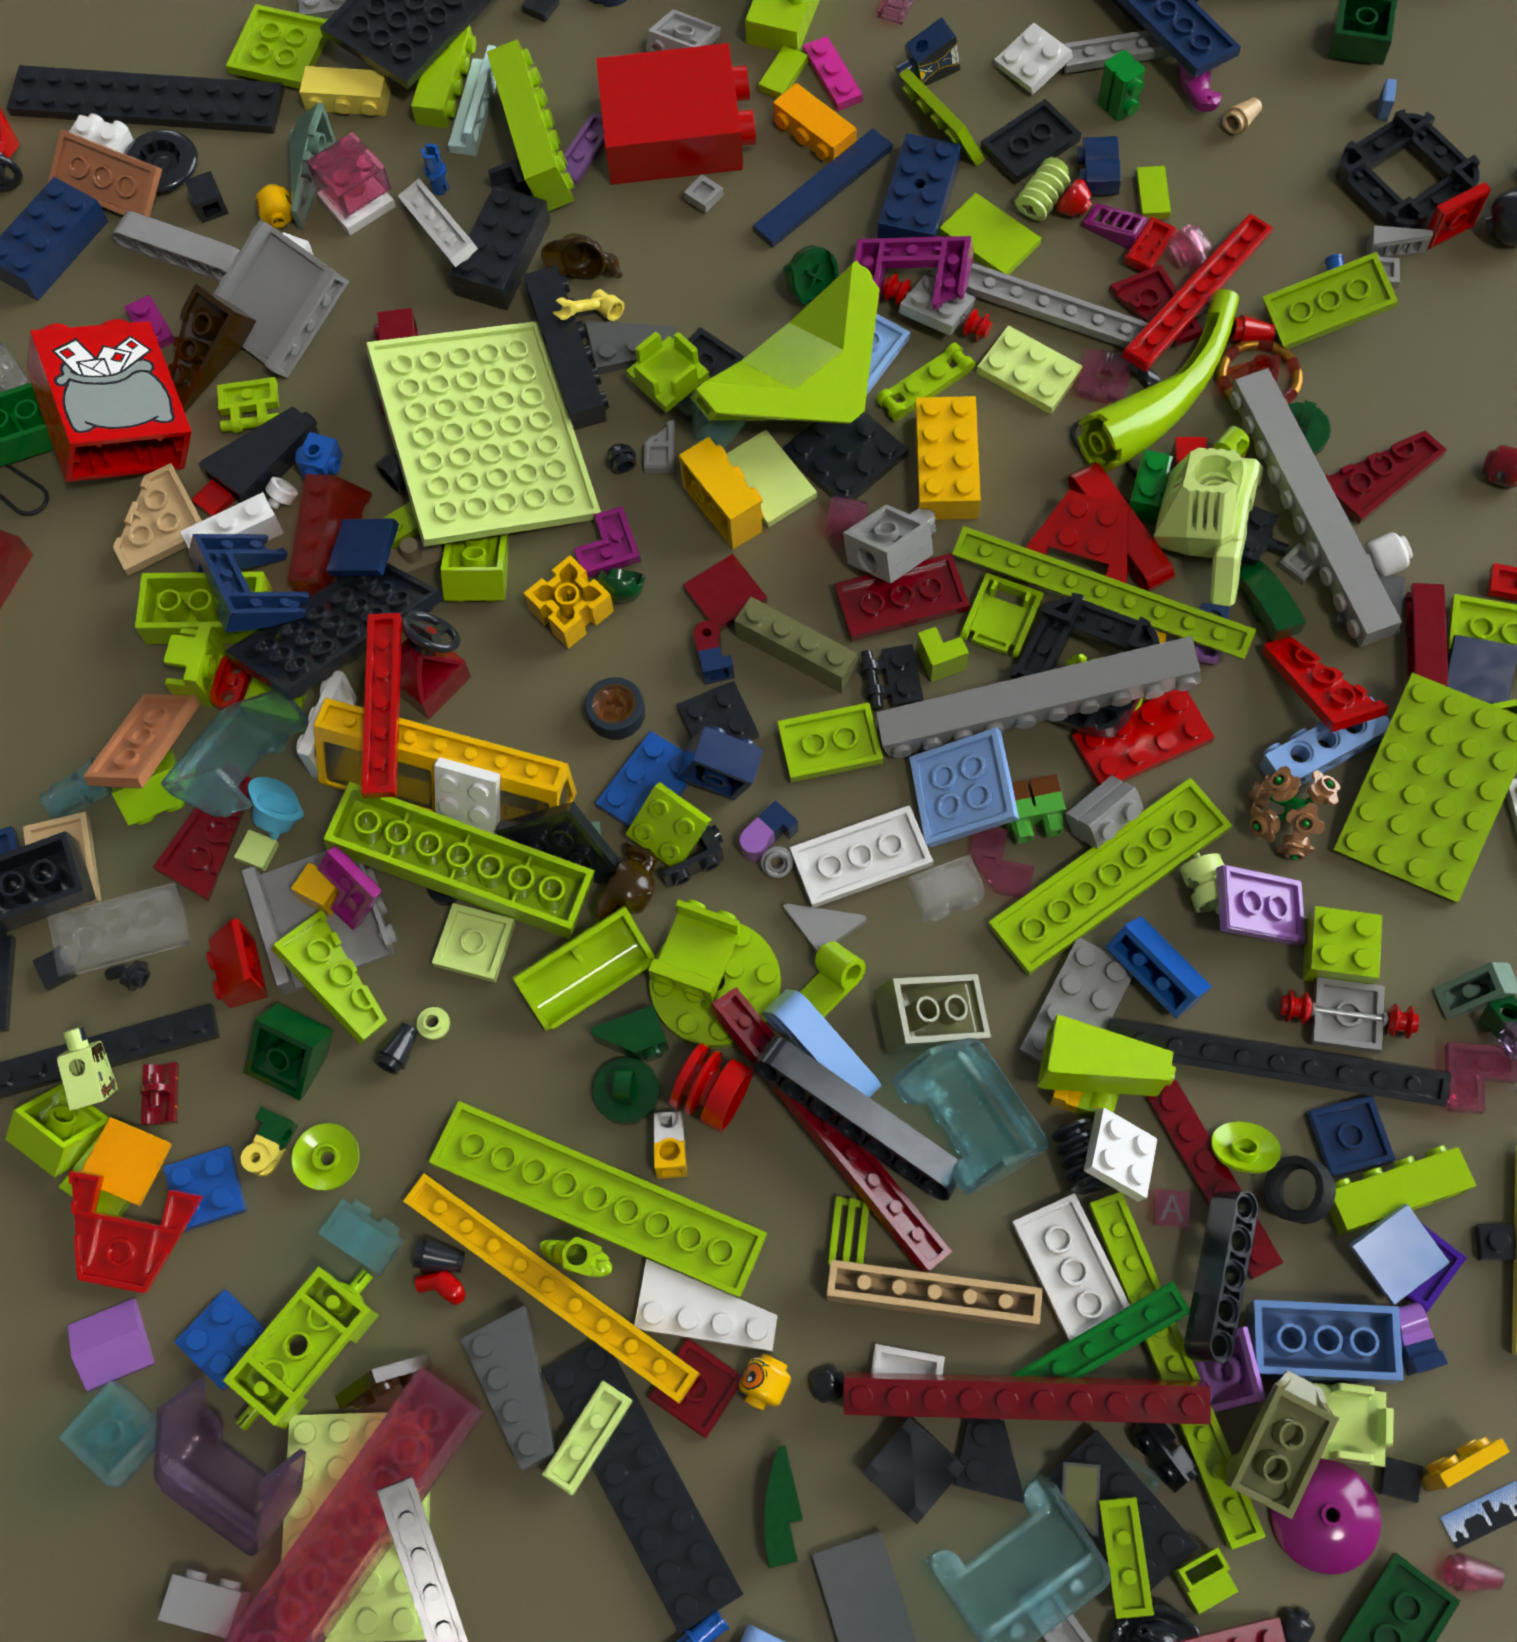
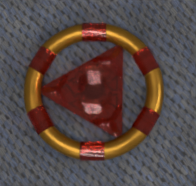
M1272 340L1236 343L1222 355L1216 371L1217 383L1228 401H1230L1229 395L1233 388L1228 376L1235 381V379L1269 368L1277 383L1282 358L1292 375L1291 386L1283 394L1287 404H1290L1298 396L1302 388L1303 372L1297 357L1289 349L1283 348L1281 344ZM1257 349L1276 354L1273 356L1259 354L1250 362L1229 367V364L1240 353L1248 350Z

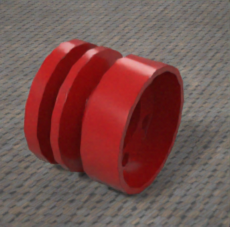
M700 1043L679 1070L674 1082L669 1105L676 1110L681 1109L685 1105L684 1114L692 1116L702 1105L701 1123L721 1133L732 1121L747 1093L753 1076V1068L735 1059H731L721 1070L722 1053L714 1051L709 1057L711 1052L710 1046Z

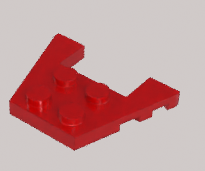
M1069 490L1025 548L1045 555L1048 554L1049 549H1054L1109 566L1105 576L1127 583L1129 508Z
M76 1170L69 1171V1184H72L73 1195L71 1213L74 1214L76 1235H73L77 1280L139 1293L149 1292L200 1205L203 1196L169 1190L160 1225L97 1212L96 1209L104 1176Z

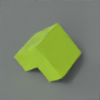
M936 627L918 633L916 651L930 682L967 670L969 652L962 636L943 643Z
M1218 1547L1209 1548L1172 1571L1195 1614H1201L1239 1592L1228 1573L1230 1567Z

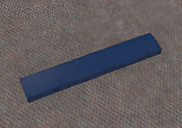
M872 128L753 225V232L773 248L890 153L893 149V143Z

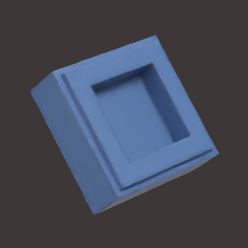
M1387 78L1384 82L1378 100L1377 120L1387 121L1395 102L1396 79Z

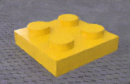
M1484 1436L1478 1440H1470L1456 1448L1458 1456L1455 1454L1447 1458L1444 1456L1428 1464L1426 1469L1429 1473L1422 1476L1421 1483L1427 1492L1449 1488L1510 1451L1502 1438L1489 1441Z

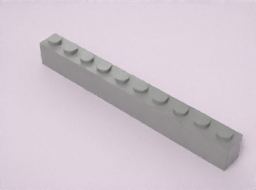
M1269 368L1235 379L1229 395L1230 403L1233 409L1238 410L1242 417L1243 429L1246 434L1251 435L1255 443L1257 456L1264 460L1270 481L1277 485L1282 505L1291 512L1295 530L1298 534H1302L1309 557L1312 560H1316L1320 569V578L1325 586H1329L1333 594L1335 608L1337 611L1344 613L1347 619L1346 625L1349 635L1357 640L1360 647L1395 635L1402 621Z
M1189 636L877 712L882 746L889 758H904L911 755L912 752L923 749L928 751L995 727L1001 731V734L1005 730L1016 727L1027 729L1035 726L1038 722L1046 720L1053 722L1061 721L1067 718L1068 715L1080 712L1082 714H1091L1098 711L1101 707L1109 705L1124 706L1132 700L1143 697L1147 699L1158 698L1164 692L1173 690L1188 691L1203 682L1193 638Z

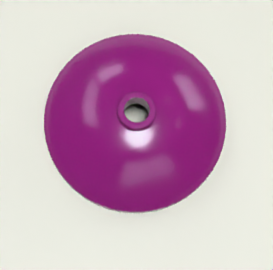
M1319 1460L1292 1519L1271 1508L1269 1509L1271 1527L1282 1550L1295 1563L1312 1572L1341 1574L1357 1568L1373 1553L1380 1537L1381 1512L1373 1490L1360 1474L1337 1461ZM1328 1508H1332L1337 1514V1519L1333 1523L1329 1522L1326 1518L1325 1513Z

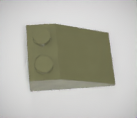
M978 974L893 978L874 990L886 1054L919 1052L991 1038Z

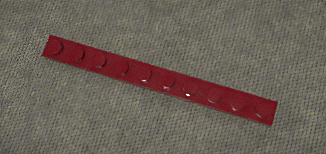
M737 987L712 1002L708 1008L752 1064L769 1039L776 1036ZM769 1083L921 1272L928 1273L952 1253L951 1249L876 1157Z

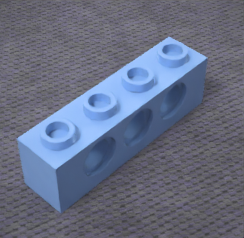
M1385 715L1351 726L1356 731L1354 734L1346 729L1331 733L1319 720L1316 724L1317 726L1308 731L1306 728L1297 731L1290 737L1289 742L1283 745L1275 743L1263 752L1264 757L1259 768L1265 776L1268 774L1271 777L1280 767L1287 766L1294 777H1299L1301 780L1300 786L1313 780L1311 774L1314 771H1320L1324 774L1380 743L1390 721ZM1318 741L1326 742L1330 748L1322 747ZM1291 755H1297L1301 757L1304 762L1299 763L1294 761Z

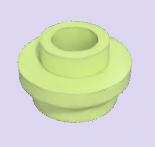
M439 1007L427 1008L418 1016L417 1029L428 1040L440 1039L449 1031L450 1018ZM431 1018L438 1019V1024L435 1027L427 1026Z

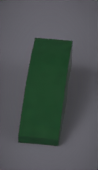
M1260 559L1256 566L1241 565L1239 589L1256 622H1262L1271 641L1301 633L1306 620L1279 578Z
M786 1445L778 1447L766 1491L764 1528L769 1569L798 1562L790 1524L804 1521Z

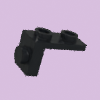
M708 825L699 839L704 852L662 872L666 887L672 885L681 886L687 883L691 876L701 871L710 872L716 869L720 862L724 861L723 849L720 846L723 839L716 825L711 827Z

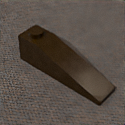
M197 284L193 287L181 310L180 319L183 320L180 335L179 337L175 336L173 346L177 347L173 363L168 365V370L185 413L240 350L256 322L255 319L237 306Z

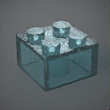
M109 1381L61 1434L59 1439L107 1486L123 1488L173 1431L125 1385Z

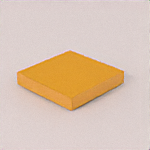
M110 1117L81 1172L104 1176L101 1190L141 1206L172 1144Z

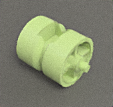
M1199 852L1195 853V859L1181 866V875L1186 886L1194 889L1191 900L1196 912L1205 913L1215 910L1219 914L1216 868L1224 865L1218 853L1203 856Z

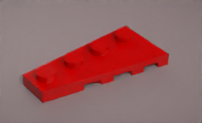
M1290 636L1264 644L1262 651L1264 657L1331 733L1387 715L1389 705L1382 700L1375 702L1367 696L1368 691L1359 684L1353 686L1342 678L1343 673L1335 667L1331 668L1320 663V656Z

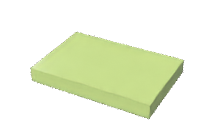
M767 430L762 431L727 453L728 461L733 467L735 465L738 466L743 472L747 485L750 488L755 487L760 493L763 503H761V511L764 516L762 521L768 528L817 498V491Z

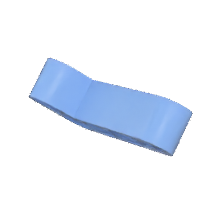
M786 989L762 1012L764 1018L776 1031L788 1035L800 1050L869 1098L881 1087V1083L800 992Z

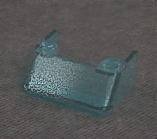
M275 690L233 703L215 716L165 776L161 785L170 795L214 817L223 816L225 818L234 812L248 809L252 803L238 786L262 756L270 753L273 755L280 753L287 746L286 740L290 735L305 731L309 724L308 716L294 700H288Z

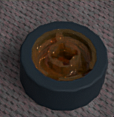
M609 677L599 681L590 689L585 698V711L591 728L599 736L609 740H621L632 736L640 729L645 719V703L640 689L632 681L622 677ZM613 705L620 706L616 708L614 712H611V707Z

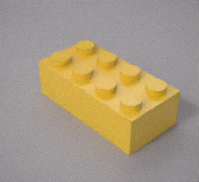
M976 396L916 397L915 443L918 509L931 510L935 514V520L978 519L981 494Z

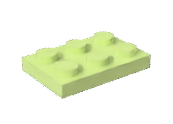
M1008 325L979 363L976 373L1045 412L1052 414L1082 373L1083 366Z

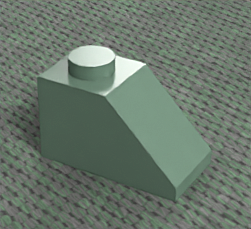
M1490 962L1433 988L1445 1018L1453 1019L1483 1010L1489 1001L1512 995L1516 997L1517 979L1509 963Z

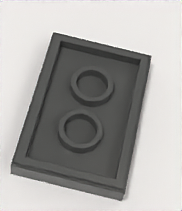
M881 1531L812 1554L838 1642H916Z

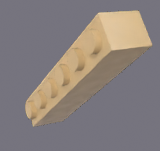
M831 1260L827 1301L1036 1330L1040 1325L1043 1288Z

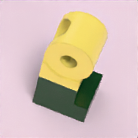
M261 1107L255 1119L262 1123L253 1143L248 1145L241 1154L242 1166L250 1173L259 1177L268 1176L275 1170L298 1127L293 1121Z

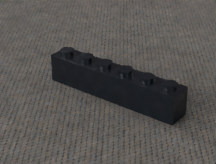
M557 265L523 274L527 292L539 323L573 429L578 430L606 422L605 409L610 408L605 391L599 392L598 385H601V379L597 367L591 368L590 362L594 360L589 344L583 345L582 339L586 338L582 322H576L574 318L578 313L570 316L567 320H561L553 314V312L560 311L563 307L556 302L558 298L563 297L566 300L574 301L573 298L568 299L566 294L570 292L566 275L560 276Z

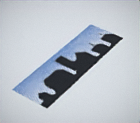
M1517 1480L1440 1517L1456 1549L1517 1520Z

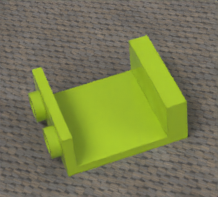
M678 899L676 903L677 915L659 959L653 958L649 967L650 978L655 982L713 1002L740 935V921L736 920V916L727 911L719 910L716 913L705 909L706 906L696 900L688 899L685 902Z

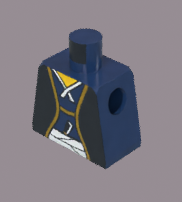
M941 17L906 43L907 60L895 67V71L901 81L902 79L899 74L908 68L925 86L958 72L961 69L956 35Z

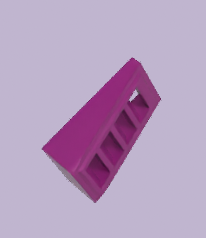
M1096 203L1084 220L1082 227L1130 250L1148 223L1149 218ZM1098 214L1103 216L1100 222L1094 221ZM1108 219L1112 220L1110 225L1105 224Z

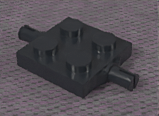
M1253 506L1249 512L1247 536L1241 563L1256 566L1260 557L1267 549L1285 556L1290 544L1272 538L1273 528L1279 515Z

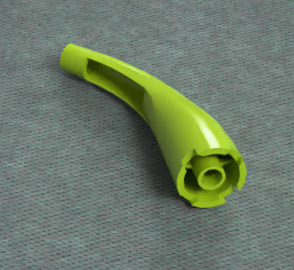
M1219 289L1214 292L1206 316L1207 322L1199 342L1191 356L1175 375L1089 413L1080 419L1078 425L1082 426V435L1078 436L1077 439L1080 450L1089 464L1096 462L1105 472H1108L1128 463L1164 436L1185 415L1207 386L1225 350L1239 303V295L1226 289Z

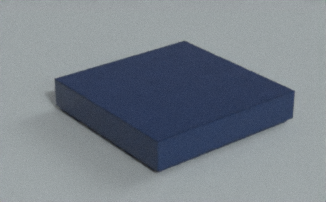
M394 518L343 519L326 571L331 576H383L399 523Z
M1453 635L1448 659V687L1490 704L1508 701L1517 663V645Z
M1373 1095L1310 1110L1305 1113L1322 1163L1329 1170L1333 1178L1396 1161Z

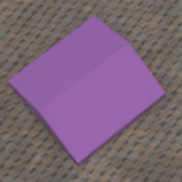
M135 1298L68 1325L71 1358L87 1392L155 1364Z
M1248 1327L1237 1328L1234 1350L1229 1361L1225 1363L1194 1361L1200 1380H1205L1210 1386L1211 1406L1214 1413L1266 1400Z

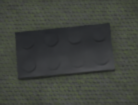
M1097 1429L1044 1477V1480L1062 1500L1063 1461L1100 1464L1099 1500L1126 1497L1137 1498L1150 1591L1199 1547ZM1099 1502L1098 1536L1093 1537L1106 1551Z

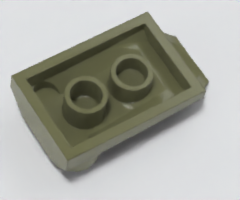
M1287 1370L1283 1377L1273 1385L1240 1452L1232 1455L1226 1462L1224 1469L1226 1481L1224 1484L1292 1519L1339 1420L1329 1408L1323 1389Z

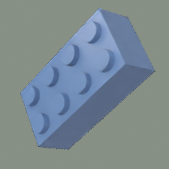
M1253 1300L1246 1305V1326L1248 1327L1260 1377L1263 1379H1281L1288 1370L1307 1381L1393 1385L1404 1381L1399 1306Z

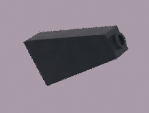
M292 406L202 459L198 465L208 481L214 480L231 493L238 503L262 492L265 495L267 493L265 488L271 478H281L296 463V452L299 447L303 446L309 432L319 434L316 427L318 423L308 412L304 411L301 413Z

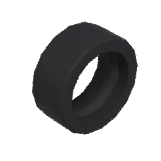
M1298 1155L1287 1156L1278 1160L1276 1166L1267 1172L1263 1185L1265 1201L1270 1210L1281 1219L1299 1224L1316 1223L1325 1217L1332 1208L1336 1195L1335 1182L1329 1170L1316 1160ZM1303 1169L1313 1175L1316 1192L1309 1207L1297 1211L1287 1206L1284 1200L1283 1188L1285 1180L1290 1173Z

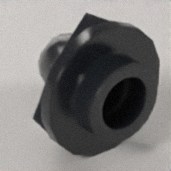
M137 960L131 965L121 964L107 968L104 973L109 981L120 978V984L127 987L131 992L137 988H143L150 977L148 963Z

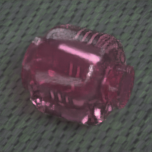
M1190 223L1171 236L1173 241L1170 243L1169 248L1181 267L1192 265L1196 269L1209 258L1207 254L1212 250L1213 245L1201 226H1192Z

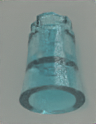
M91 757L77 770L50 786L49 790L40 794V801L52 819L72 815L95 802L112 796V787L88 786L83 777L95 761V758Z

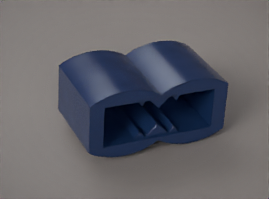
M1083 137L1082 147H1077V164H1082V169H1079L1078 179L1085 181L1092 195L1119 194L1121 166L1118 137Z

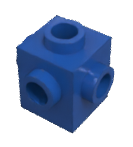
M309 432L303 446L299 447L296 452L295 462L302 477L313 483L323 482L330 484L333 476L338 474L341 468L343 453L337 439Z

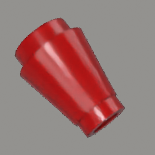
M1240 315L1234 319L1229 340L1239 344L1253 341L1271 342L1275 335V325Z

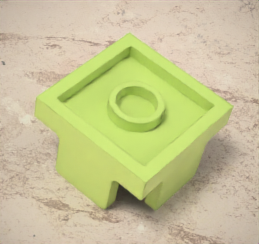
M1313 1383L1323 1389L1329 1408L1339 1418L1320 1459L1385 1467L1386 1448L1393 1446L1394 1422L1393 1408H1386V1392L1375 1391V1387L1347 1383H1336L1334 1385Z

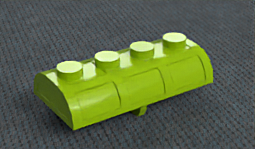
M622 906L564 945L551 951L525 970L512 976V979L545 1031H548L549 1029L554 1030L648 969L655 956L627 908Z

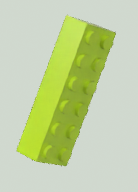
M518 39L487 51L523 176L533 196L546 200L548 211L573 202L574 198L571 189H574L575 185L570 173L565 172L568 163L563 151L558 150L562 143L556 129L552 130L555 121L550 109L545 108L549 101L543 87L539 88L543 82L537 67H531L534 64L528 49L523 50Z

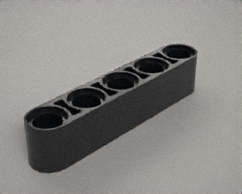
M1249 1191L1218 1192L1211 1199L1184 1339L1185 1353L1192 1361L1225 1363L1232 1356L1258 1216L1257 1199Z

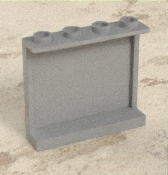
M260 219L251 230L250 236L242 249L236 254L229 270L221 278L214 294L237 306L256 320L242 347L264 362L267 368L288 379L348 285L349 280Z

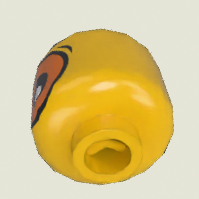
M269 184L257 193L255 203L259 219L274 228H282L293 220L291 194L287 189L276 184Z
M762 1354L761 1358H752L739 1382V1389L747 1395L744 1402L761 1411H764L766 1405L778 1407L791 1382V1376L786 1371L788 1366L766 1354Z

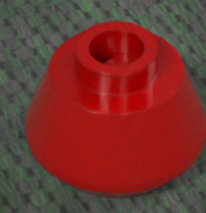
M1075 179L1056 203L1059 213L1075 217L1077 214L1083 216L1093 203L1089 200L1092 194L1083 179Z

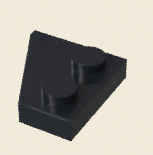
M967 1418L959 1458L966 1467L955 1479L954 1486L1023 1503L1024 1494L1005 1421Z

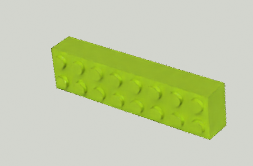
M350 781L324 836L327 851L337 846L355 862L571 940L594 879V870L400 799L394 797L364 798L361 794V785Z

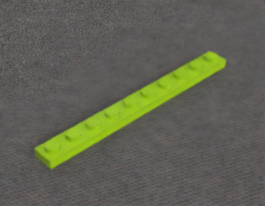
M963 526L952 553L956 558L1065 597H1071L1072 593L1082 594L1085 601L1137 620L1141 616L1150 621L1154 629L1180 638L1192 636L1193 642L1241 660H1245L1256 633L1254 628Z
M1119 1192L1089 1203V1209L1129 1304L1131 1305L1161 1288L1162 1286L1123 1193ZM1177 1322L1144 1340L1159 1379L1200 1380L1193 1361L1185 1353L1184 1339ZM1212 1406L1211 1425L1178 1424L1191 1458L1198 1465L1196 1470L1199 1472L1200 1480L1229 1550L1265 1538V1533L1250 1498L1224 1484L1226 1481L1225 1465L1232 1454Z

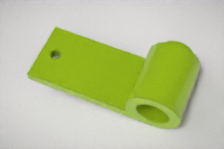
M836 941L827 942L819 947L815 958V965L819 973L800 991L823 1017L860 982L866 969L865 962Z

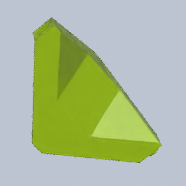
M856 260L788 324L743 360L696 388L690 397L709 421L798 420L851 424L865 411L880 288L873 281L870 271L866 267L861 266Z

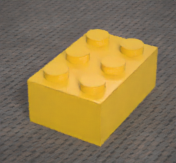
M707 437L679 454L684 489L732 550L763 532L762 497L755 487L750 488L747 485L741 469L736 465L734 467L731 465L726 451L720 444L715 445L711 438Z

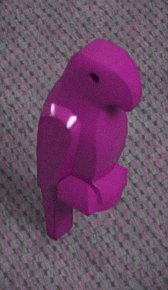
M1177 61L1179 84L1193 106L1200 112H1211L1217 109L1222 97L1220 92H1214L1209 88L1211 71L1209 70L1194 78Z

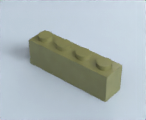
M753 597L749 598L735 619L737 638L841 694L857 671L858 653Z

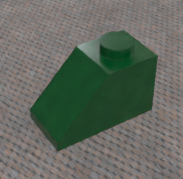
M654 1005L591 1028L596 1043L638 1060L653 1061L662 1057L664 1051L669 1050Z

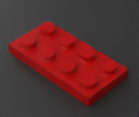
M1173 690L1141 704L1133 712L1128 723L1114 737H1095L1078 732L1072 735L1071 740L1097 786H1100L1111 776L1122 780V782L1130 780L1212 743L1215 737L1188 691Z

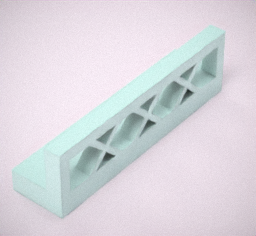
M487 46L484 60L474 58L472 60L448 143L450 153L477 156L496 88L487 51L496 48V46Z

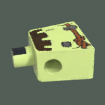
M83 1026L64 1031L63 1035L68 1050L57 1057V1062L70 1111L103 1102L118 1090L102 1042L88 1043Z

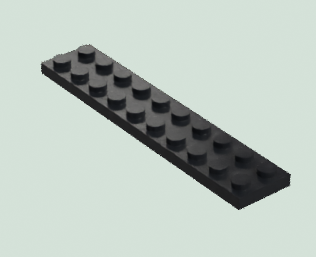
M19 65L6 109L10 116L77 120L79 115L88 117L90 114H96L104 122L110 123L120 121L124 124L274 134L285 90L283 84L279 82Z

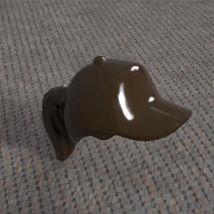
M569 233L562 239L550 241L541 250V257L545 266L548 268L557 265L560 274L590 279L607 271L610 277L617 279L622 277L618 257L612 253L603 252L598 242L589 236Z
M628 842L624 844V852L628 858L618 863L615 874L608 881V887L597 901L596 913L599 921L622 906H625L630 914H640L646 909L655 891V883L651 873L655 868L657 856L653 851L640 846H632Z

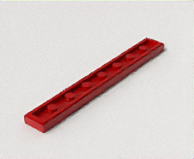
M1249 213L1124 349L1122 357L1144 372H1147L1209 303L1214 292L1222 289L1271 235L1273 227Z

